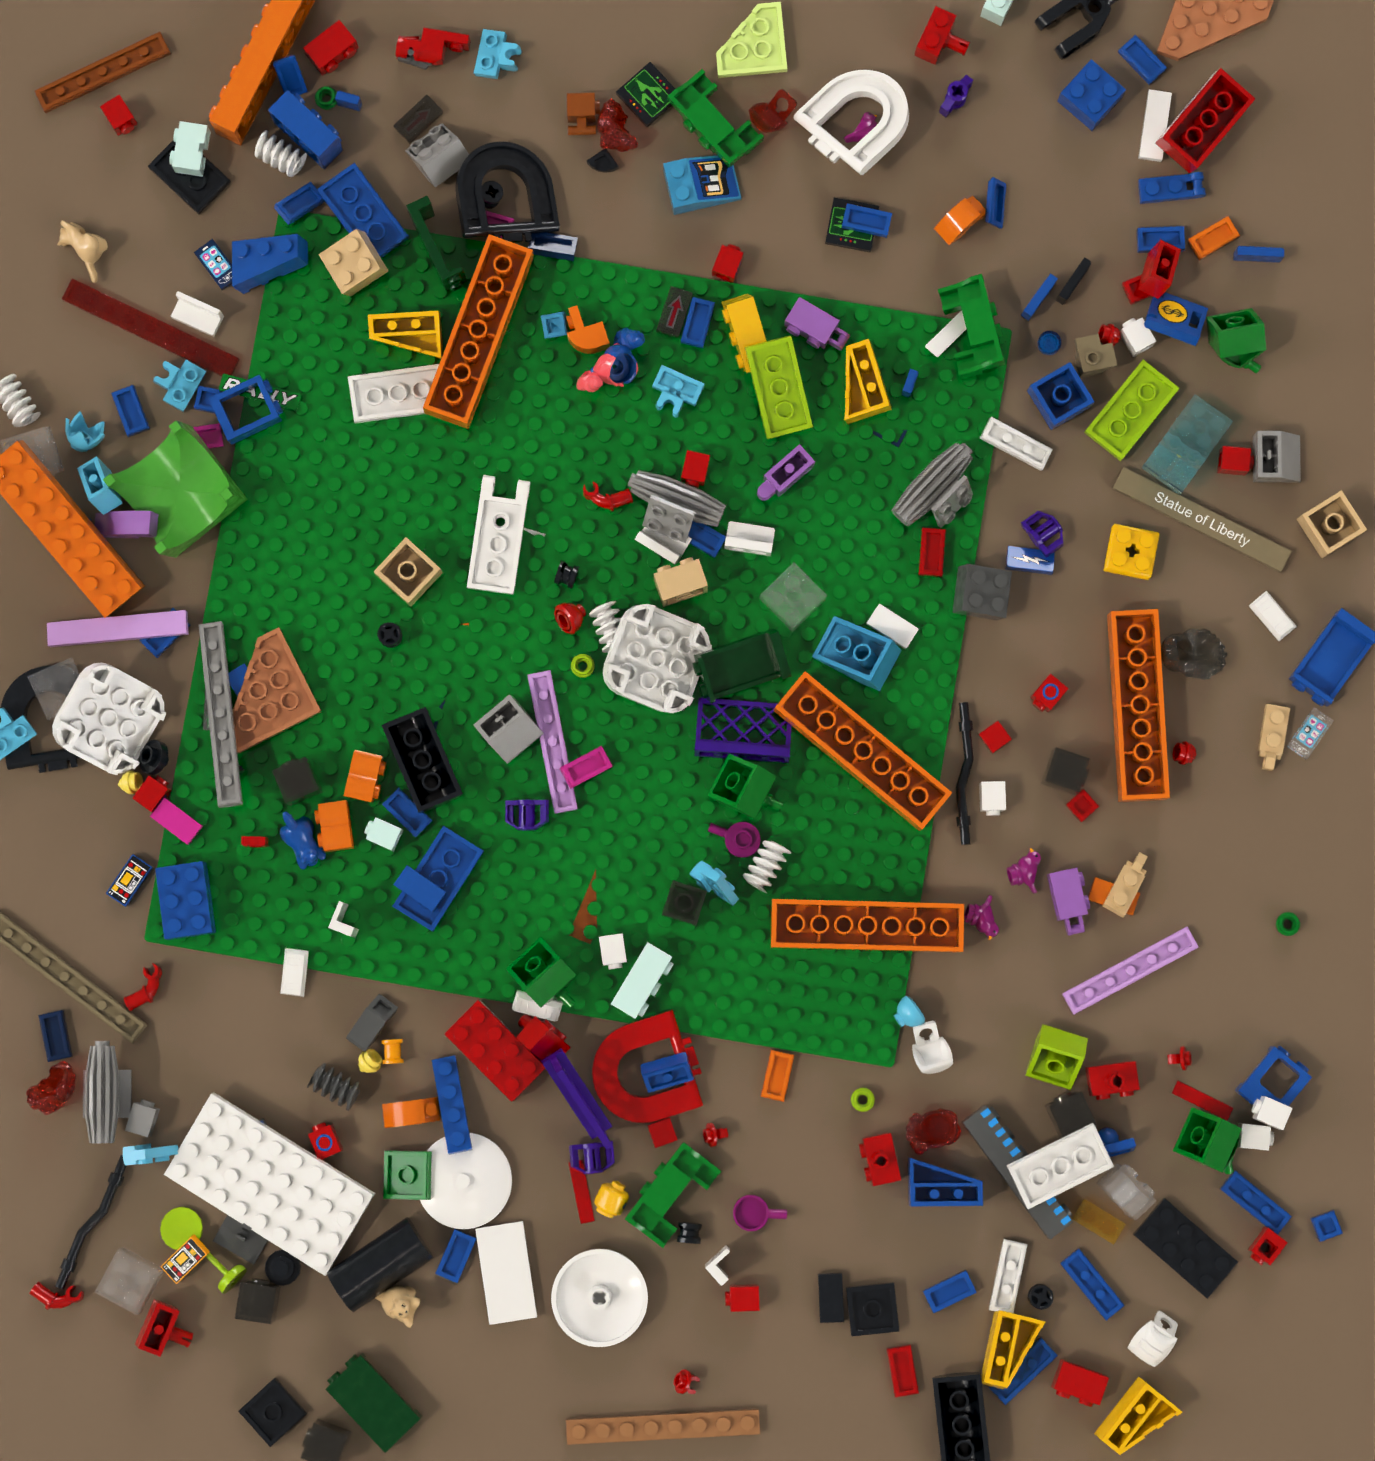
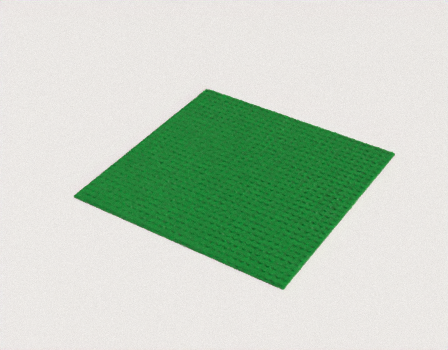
M307 213L288 225L278 214L274 237L298 234L308 242V265L287 275L275 277L265 284L248 380L260 375L263 380L268 379L273 387L300 393L301 399L298 410L281 407L283 413L280 414L281 422L236 442L230 477L248 500L221 521L202 624L223 622L229 672L244 663L248 667L255 650L257 638L279 627L322 712L239 753V766L245 769L244 773L240 776L243 805L219 808L201 643L199 639L170 802L203 827L189 845L164 828L157 868L199 861L207 863L216 933L174 940L164 939L157 879L155 877L144 936L145 940L151 943L282 965L284 964L285 948L309 951L307 969L513 1004L517 990H524L506 968L537 939L542 937L576 974L566 988L569 991L568 995L576 1003L570 1009L563 1003L560 1012L631 1023L673 1010L679 1031L683 1033L892 1067L895 1063L900 1025L895 1020L894 1015L897 1013L899 1002L906 994L912 951L770 948L771 900L797 899L920 903L934 816L922 830L918 831L794 727L791 728L789 763L746 760L759 765L776 776L769 794L773 795L774 799L784 803L780 812L769 806L768 808L762 807L754 819L725 807L708 797L707 795L726 758L694 756L698 700L703 698L699 685L702 684L700 676L692 695L694 700L691 705L675 713L659 712L617 695L604 682L603 667L608 653L602 652V648L607 644L599 643V639L604 635L596 634V630L601 626H593L592 623L597 618L590 617L589 613L594 608L610 601H616L611 606L612 609L620 610L614 615L615 618H622L624 613L632 606L641 604L655 605L659 609L703 626L709 636L712 649L775 629L779 632L792 677L786 679L779 677L717 699L779 703L806 671L940 782L966 622V615L952 613L957 572L959 566L965 564L975 565L994 448L993 445L981 440L980 436L989 418L993 417L998 420L1012 331L1001 327L1003 337H1000L999 340L1005 365L983 370V374L961 380L954 354L972 349L967 329L939 357H936L925 348V345L952 319L575 257L574 261L534 255L469 429L428 414L355 424L348 376L440 364L441 361L440 358L369 339L368 315L439 311L441 314L444 353L486 242L430 233L448 271L462 266L467 282L463 283L464 286L456 291H451V289L446 291L417 231L403 228L409 235V239L381 258L388 272L353 296H347L341 293L318 255L349 234L337 217ZM747 293L754 297L766 341L789 335L792 337L813 425L812 428L770 439L766 438L751 372L746 373L743 368L739 369L735 357V355H738L736 346H732L729 338L731 330L729 324H726L723 318L722 310L724 309L722 301ZM680 295L683 311L679 310L672 329L666 327L672 309L668 305ZM692 297L715 302L703 349L681 343ZM799 297L840 320L838 328L850 335L842 351L827 344L825 349L821 347L818 349L814 348L806 342V338L801 335L796 337L786 330L787 327L784 326L785 319ZM577 305L584 327L603 322L610 346L614 344L616 333L623 328L643 333L645 337L644 343L640 347L631 350L638 364V372L633 381L624 384V387H616L603 382V386L595 392L578 390L576 387L578 378L585 371L594 367L599 357L606 350L593 354L579 352L569 343L567 335L545 339L541 315L565 312V315L568 316V308ZM567 323L568 332L574 331V329H571V330L569 329V326H568V323ZM834 333L831 338L837 341L839 335ZM869 339L892 410L847 424L844 420L846 346ZM302 360L287 373H285V371L277 363L280 362L283 366L287 368L290 365H292L295 361ZM661 365L705 384L696 405L692 406L684 402L677 418L673 417L674 406L671 403L665 404L662 410L656 409L657 401L662 392L652 388V385ZM913 369L918 371V376L911 396L907 398L902 396L901 393L909 370ZM244 397L239 429L270 415L271 412L266 402ZM903 430H908L899 448L891 444L893 441L898 442ZM873 431L881 434L882 439L875 436L873 434ZM965 443L972 450L971 456L973 459L960 479L965 475L969 480L973 493L969 504L961 507L956 512L952 522L945 524L942 528L937 525L932 509L908 527L901 523L891 510L907 486L933 459L953 444L961 445ZM800 444L815 461L814 467L780 497L775 493L766 501L760 500L757 496L758 487L765 482L763 480L764 475ZM687 450L710 455V462L705 484L697 489L724 503L726 508L718 527L707 526L724 536L727 535L728 523L730 521L774 528L775 533L771 556L724 549V542L717 556L713 558L689 544L679 562L693 557V560L699 559L708 584V592L663 607L654 582V574L657 573V569L670 565L672 568L680 565V563L674 564L635 540L639 531H642L644 528L642 524L648 503L631 493L633 503L614 508V511L611 512L610 509L602 508L591 500H587L583 496V486L585 484L586 490L594 493V481L599 487V493L603 496L607 493L612 495L627 488L631 491L628 482L632 473L637 474L638 470L668 476L681 482ZM483 475L496 477L493 496L515 499L518 480L530 481L524 528L546 534L544 537L539 534L534 536L523 530L514 595L467 588ZM498 518L496 520V524L498 526H503L505 524V519ZM922 528L946 529L942 577L918 575ZM405 537L441 568L443 572L412 607L404 602L374 573L376 568ZM561 561L566 562L571 567L575 565L580 567L573 589L568 588L567 585L562 583L559 585L554 583ZM559 604H581L584 607L586 616L583 617L582 625L576 633L571 635L564 632L556 622L554 610ZM881 604L919 629L906 650L898 645L902 651L880 691L863 685L812 657L834 616L880 634L866 625L877 606ZM384 623H394L402 631V641L397 647L388 648L379 641L377 636L378 629ZM579 654L589 655L595 664L593 673L585 678L577 677L571 669L573 658ZM581 662L578 665V668L580 670H585L587 668V664L585 662ZM551 670L569 763L602 746L613 766L574 787L578 810L554 814L540 737L507 764L473 725L509 694L519 702L537 724L527 675ZM230 686L232 708L234 709L238 696ZM444 700H445L443 709L439 708L440 705H441V704L444 702ZM703 704L702 712L708 719L718 712L713 705ZM426 707L433 725L435 721H438L435 730L463 795L445 805L424 812L432 822L417 837H414L382 805L398 788L412 801L413 799L381 725ZM729 707L725 711L732 721L742 714L737 707ZM754 708L748 713L756 723L765 716L763 711L758 708ZM777 713L772 714V717L779 724L785 721ZM722 715L712 721L719 731L729 725ZM745 716L736 723V726L743 733L753 726ZM703 718L701 726L706 722ZM769 718L759 725L767 735L776 728ZM787 724L782 727L785 731L787 728ZM708 725L701 731L700 739H712L716 733ZM733 727L722 734L728 741H735L740 737ZM756 728L746 736L752 743H758L764 738ZM780 730L770 737L777 745H785L786 737ZM354 750L383 756V761L387 762L384 776L380 775L378 779V785H381L379 798H374L373 803L344 796ZM347 800L350 810L354 849L325 852L326 857L324 860L318 858L316 865H307L306 869H300L293 849L284 843L280 836L281 827L286 825L283 820V812L287 811L294 820L300 819L302 816L310 818L314 824L313 837L318 843L317 834L321 833V826L316 824L314 810H318V804ZM549 800V822L535 831L517 830L505 822V801ZM540 805L535 806V825L540 822ZM514 806V824L519 826V806ZM376 817L404 830L394 852L366 839L367 834L364 832L370 820L374 821ZM738 822L750 823L757 828L760 834L761 841L758 849H766L762 844L766 840L774 841L791 851V854H782L787 860L786 862L778 861L782 869L773 870L777 878H768L772 886H763L767 893L753 887L743 877L744 873L752 874L748 866H756L753 857L761 858L759 853L756 851L747 858H739L732 855L726 848L724 837L708 832L711 823L727 829ZM445 826L484 852L436 929L432 932L392 907L402 892L393 884L406 865L416 870L442 827ZM241 836L267 837L268 846L267 848L244 847L241 845ZM703 861L713 869H720L727 876L725 880L735 887L734 893L739 898L734 906L719 898L713 890L707 892L696 884L698 881L690 876L696 864ZM596 870V879L591 884L592 889L596 892V901L589 903L587 910L590 915L597 916V928L593 925H588L583 931L587 939H592L591 944L569 935L574 931L573 923ZM339 901L349 904L342 923L359 929L356 938L328 928ZM623 933L627 963H622L623 968L609 970L608 965L603 966L599 937ZM648 942L672 956L670 962L674 963L667 976L662 974L658 982L662 985L656 995L652 996L650 994L646 1003L649 1004V1007L643 1017L638 1015L635 1019L611 1005V1002Z

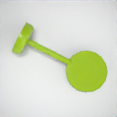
M178 1207L165 1215L161 1222L160 1231L166 1245L178 1250L194 1234L200 1240L203 1225L201 1218L195 1211L190 1208ZM211 1253L206 1256L224 1275L218 1284V1289L223 1294L230 1291L247 1271L241 1264L234 1266L228 1271Z

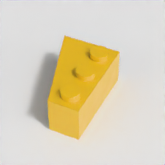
M747 293L721 302L724 309L722 310L724 321L726 324H729L731 330L729 333L731 344L736 346L738 355H735L739 369L743 368L746 373L750 372L745 347L766 342L754 297Z
M439 311L368 315L369 339L436 358H442V329Z
M866 339L846 346L845 422L850 424L892 410L870 340Z
M1001 1310L995 1311L981 1373L982 1384L1000 1389L1008 1388L1027 1352L1032 1347L1035 1338L1041 1328H1043L1045 1321Z
M1138 1376L1094 1434L1121 1455L1143 1440L1144 1436L1156 1428L1159 1429L1164 1425L1163 1423L1183 1412Z

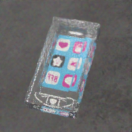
M1314 707L1287 747L1307 760L1334 720Z

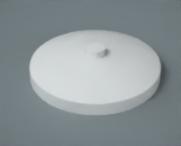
M470 1133L473 1149L471 1151L449 1155L445 1137L436 1141L427 1150L432 1151L431 1200H420L421 1204L436 1221L455 1229H471L490 1222L505 1207L512 1189V1171L506 1155L496 1143L475 1133Z
M591 1249L575 1255L560 1269L552 1287L551 1303L559 1326L568 1336L587 1346L607 1347L624 1341L639 1327L646 1313L648 1291L641 1271L628 1257L609 1249Z

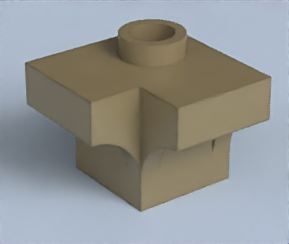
M1099 334L1080 337L1074 340L1076 347L1075 360L1080 378L1102 374L1108 369L1117 367L1113 343L1101 345Z

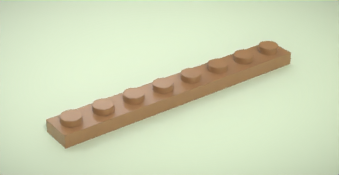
M759 1409L566 1419L567 1445L760 1434Z

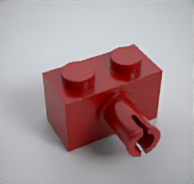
M935 6L918 42L914 56L936 65L942 50L946 47L965 56L970 42L952 35L951 31L957 15Z
M528 1014L523 1015L519 1019L518 1025L523 1030L516 1038L540 1060L545 1059L560 1048H562L564 1053L571 1048L564 1041L567 1037L547 1019L542 1022L536 1016L532 1019Z
M1136 1061L1085 1067L1089 1096H1096V1100L1110 1099V1094L1119 1093L1120 1097L1134 1095V1090H1140Z
M891 1133L862 1138L863 1143L859 1144L861 1158H866L868 1167L864 1168L866 1181H871L872 1186L901 1181Z
M154 1299L135 1345L138 1349L161 1357L168 1340L188 1348L191 1342L182 1337L192 1340L193 1333L174 1326L180 1312L176 1307Z

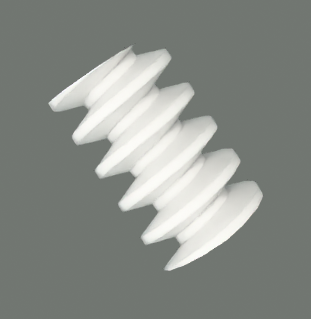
M265 130L257 141L255 157L263 159V162L266 164L270 163L271 167L278 168L282 173L286 172L287 176L294 177L304 166L307 153L299 157V148L292 153V144L289 143L284 148L283 139L275 143L277 136L273 134L268 139L269 131Z
M10 374L0 380V404H3L2 409L8 412L7 416L12 420L14 427L26 426L36 421L41 413H33L36 405H27L31 401V397L23 398L27 392L26 389L18 390L22 383L20 381L13 383L12 381L17 376L16 374Z
M616 601L604 603L589 613L590 617L597 618L593 621V626H601L596 630V634L604 635L599 639L600 644H607L602 648L604 653L609 652L618 628L617 624L621 620V618H615L614 616L620 610L611 608Z
M764 840L762 844L766 849L757 850L761 858L753 857L756 866H748L752 874L744 873L743 877L750 885L767 893L763 886H772L768 878H777L773 870L782 869L778 861L786 862L787 860L782 854H791V851L774 841Z

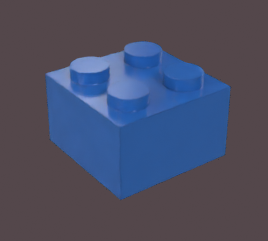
M1091 59L1063 89L1057 101L1093 131L1122 99L1126 89Z
M1071 362L1031 384L1027 390L1050 430L1091 408L1095 402Z

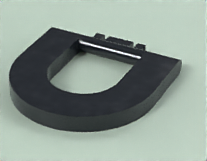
M492 142L478 147L465 159L458 172L455 185L463 238L486 237L490 234L498 238L502 236L504 240L512 243H518L523 241L522 235H524L525 242H531V233L559 231L560 224L552 179L544 163L533 152L511 142ZM496 169H506L514 172L523 180L528 195L531 222L488 224L482 192V180L487 173Z
M41 666L31 669L20 675L9 686L3 697L1 708L4 707L14 721L22 715L27 718L28 708L37 696L52 691L62 693L67 697L79 674L60 666ZM30 740L5 757L8 770L38 765L39 773L46 772V764H48L49 772L69 769V760L71 768L78 767L77 758H80L65 749L32 754Z

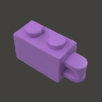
M801 297L798 298L785 319L784 326L787 327L786 330L796 337L801 335L807 339L806 342L817 349L819 347L825 349L827 344L842 351L850 338L848 333L838 328L840 320ZM834 333L839 335L837 341L831 338Z
M800 444L764 475L763 480L765 482L758 487L757 496L760 500L766 501L775 493L780 497L814 467L815 461Z
M1077 868L1047 874L1057 921L1064 920L1068 936L1085 932L1082 916L1088 914L1087 909H1090V902L1088 896L1083 895L1082 886H1085L1083 873L1078 872ZM1076 917L1078 924L1070 925L1069 918Z

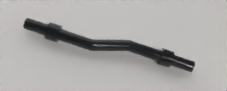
M968 702L959 703L961 722H958L959 732H962L964 761L956 785L958 807L956 821L957 827L959 826L961 845L971 844L969 833L971 819L967 812L965 788L974 760L971 736L973 722L970 721Z
M120 1155L114 1173L111 1172L108 1178L109 1185L99 1209L77 1231L67 1258H64L60 1266L62 1270L55 1285L59 1289L64 1290L71 1272H74L77 1265L75 1261L86 1235L108 1213L117 1188L122 1185L124 1180L123 1174L126 1169L123 1155Z

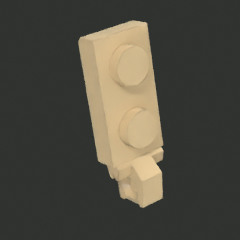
M1271 704L1265 705L1258 746L1259 756L1264 757L1263 770H1274L1276 759L1281 760L1290 708Z
M1139 852L1133 863L1127 861L1102 905L1104 908L1121 917L1126 915L1145 878L1144 875L1147 871L1142 867L1148 856Z

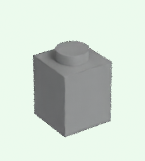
M141 1099L140 1103H133L125 1131L145 1137H152L160 1109L154 1107V1102Z

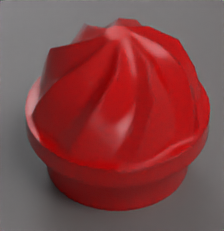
M1113 324L1101 325L1098 331L1100 343L1102 345L1113 343V346L1117 344L1121 339L1119 329Z
M1178 742L1173 748L1172 758L1181 765L1192 763L1196 758V749L1189 742Z

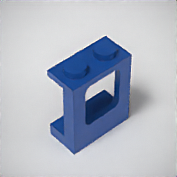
M1270 1046L1268 1048L1269 1052L1248 1078L1238 1085L1235 1091L1252 1105L1256 1099L1260 1100L1261 1096H1266L1289 1106L1312 1077L1307 1073L1309 1069L1299 1061L1294 1063L1288 1058L1290 1053L1281 1046H1278V1048ZM1277 1059L1299 1076L1280 1099L1260 1083L1261 1078Z

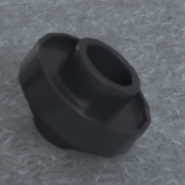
M157 740L147 742L140 753V769L151 775L159 774L168 764V748L165 743Z
M283 1249L272 1253L265 1263L266 1276L276 1285L284 1286L291 1284L300 1274V1260Z

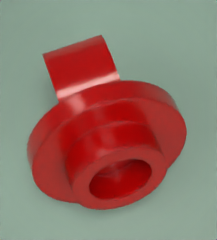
M1185 1046L1180 1047V1054L1167 1055L1168 1064H1181L1182 1070H1187L1188 1065L1192 1064L1191 1052L1186 1051Z
M707 1123L706 1129H703V1139L710 1147L717 1145V1139L728 1138L727 1128L716 1129L713 1123Z
M681 1370L674 1378L676 1392L680 1394L686 1392L695 1394L696 1391L690 1388V1384L692 1381L700 1382V1378L691 1374L689 1370Z

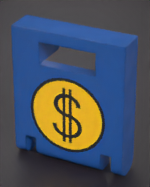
M1165 292L1159 299L1152 298L1144 326L1196 346L1208 308ZM1189 323L1194 324V325L1197 324V327H1196V328H1193V327L1189 326Z

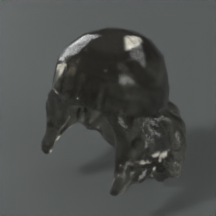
M1204 628L1189 629L1183 634H1172L1165 638L1161 644V661L1167 669L1173 672H1182L1186 677L1209 680L1211 676L1223 670V667L1226 665L1225 658L1227 657V652L1224 651L1225 646L1215 634H1211L1210 630Z

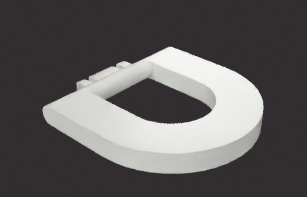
M856 70L844 73L827 83L795 113L794 120L812 134L808 142L812 146L814 145L824 156L829 157L830 161L836 163L841 158L860 175H864L904 135L909 122V107L903 89L890 76L873 70ZM859 97L872 98L883 107V116L880 122L851 150L821 127L848 101Z

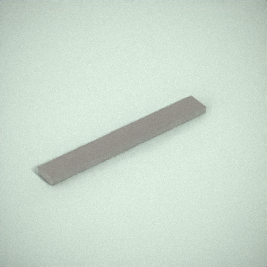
M222 621L198 624L218 807L243 805L224 626Z

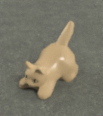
M62 220L61 225L64 228L60 229L57 245L64 247L71 245L76 250L78 256L85 262L92 282L96 283L97 272L94 263L107 250L106 239L99 235L86 233L84 228L76 223H68Z
M394 1286L375 1297V1299L381 1302L382 1308L389 1317L396 1318L411 1328L414 1313L420 1304V1298L415 1297L416 1290L414 1288Z

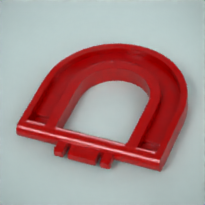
M673 1010L640 1019L615 1029L603 1040L596 1052L592 1067L593 1084L596 1093L608 1110L624 1120L637 1123L654 1122L703 1106L695 1078L692 1081L685 1082L684 1085L653 1095L636 1096L629 1093L622 1086L618 1077L619 1062L627 1052L667 1038L670 1039L674 1054L687 1053L693 1077L702 1074L700 1067L692 1069V1066L698 1065L699 1062L694 1047L685 1048L686 1044L692 1043L691 1037L682 1039Z

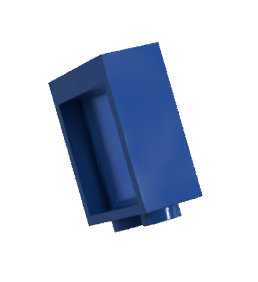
M260 375L208 398L231 445L282 421L280 414L283 413V410L278 400L273 402L270 395L273 389L268 379L263 380ZM258 386L271 414L235 431L222 402Z

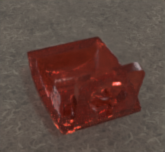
M780 89L769 104L762 102L753 105L749 109L750 119L754 126L762 132L772 133L780 131L787 125L785 120L797 106V101L784 89ZM779 98H785L789 104L788 109L778 113L776 111L778 107L777 101Z

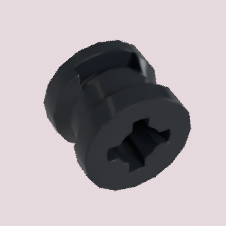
M487 181L482 185L485 208H495L503 197L502 186L495 181Z
M561 561L554 583L558 585L562 583L567 585L568 588L573 589L580 567L576 565L571 567L566 562Z
M387 622L380 626L377 636L385 647L394 648L401 643L403 634L396 624Z
M678 1222L680 1235L677 1236V1242L701 1244L699 1230H701L702 1224Z
M1036 1284L1028 1291V1300L1037 1309H1047L1053 1303L1054 1296L1051 1289L1043 1284Z

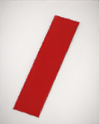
M1177 1081L1172 1091V1094L1227 1121L1233 1110V1107L1180 1081Z
M579 1160V1168L584 1170L583 1160ZM569 1162L580 1223L593 1222L595 1220L586 1175L572 1168Z

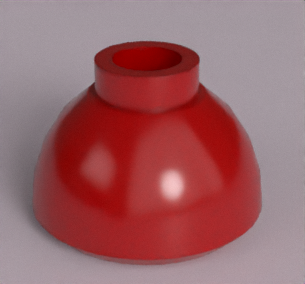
M562 603L555 607L554 616L559 627L564 632L572 635L581 627L586 611L581 604Z

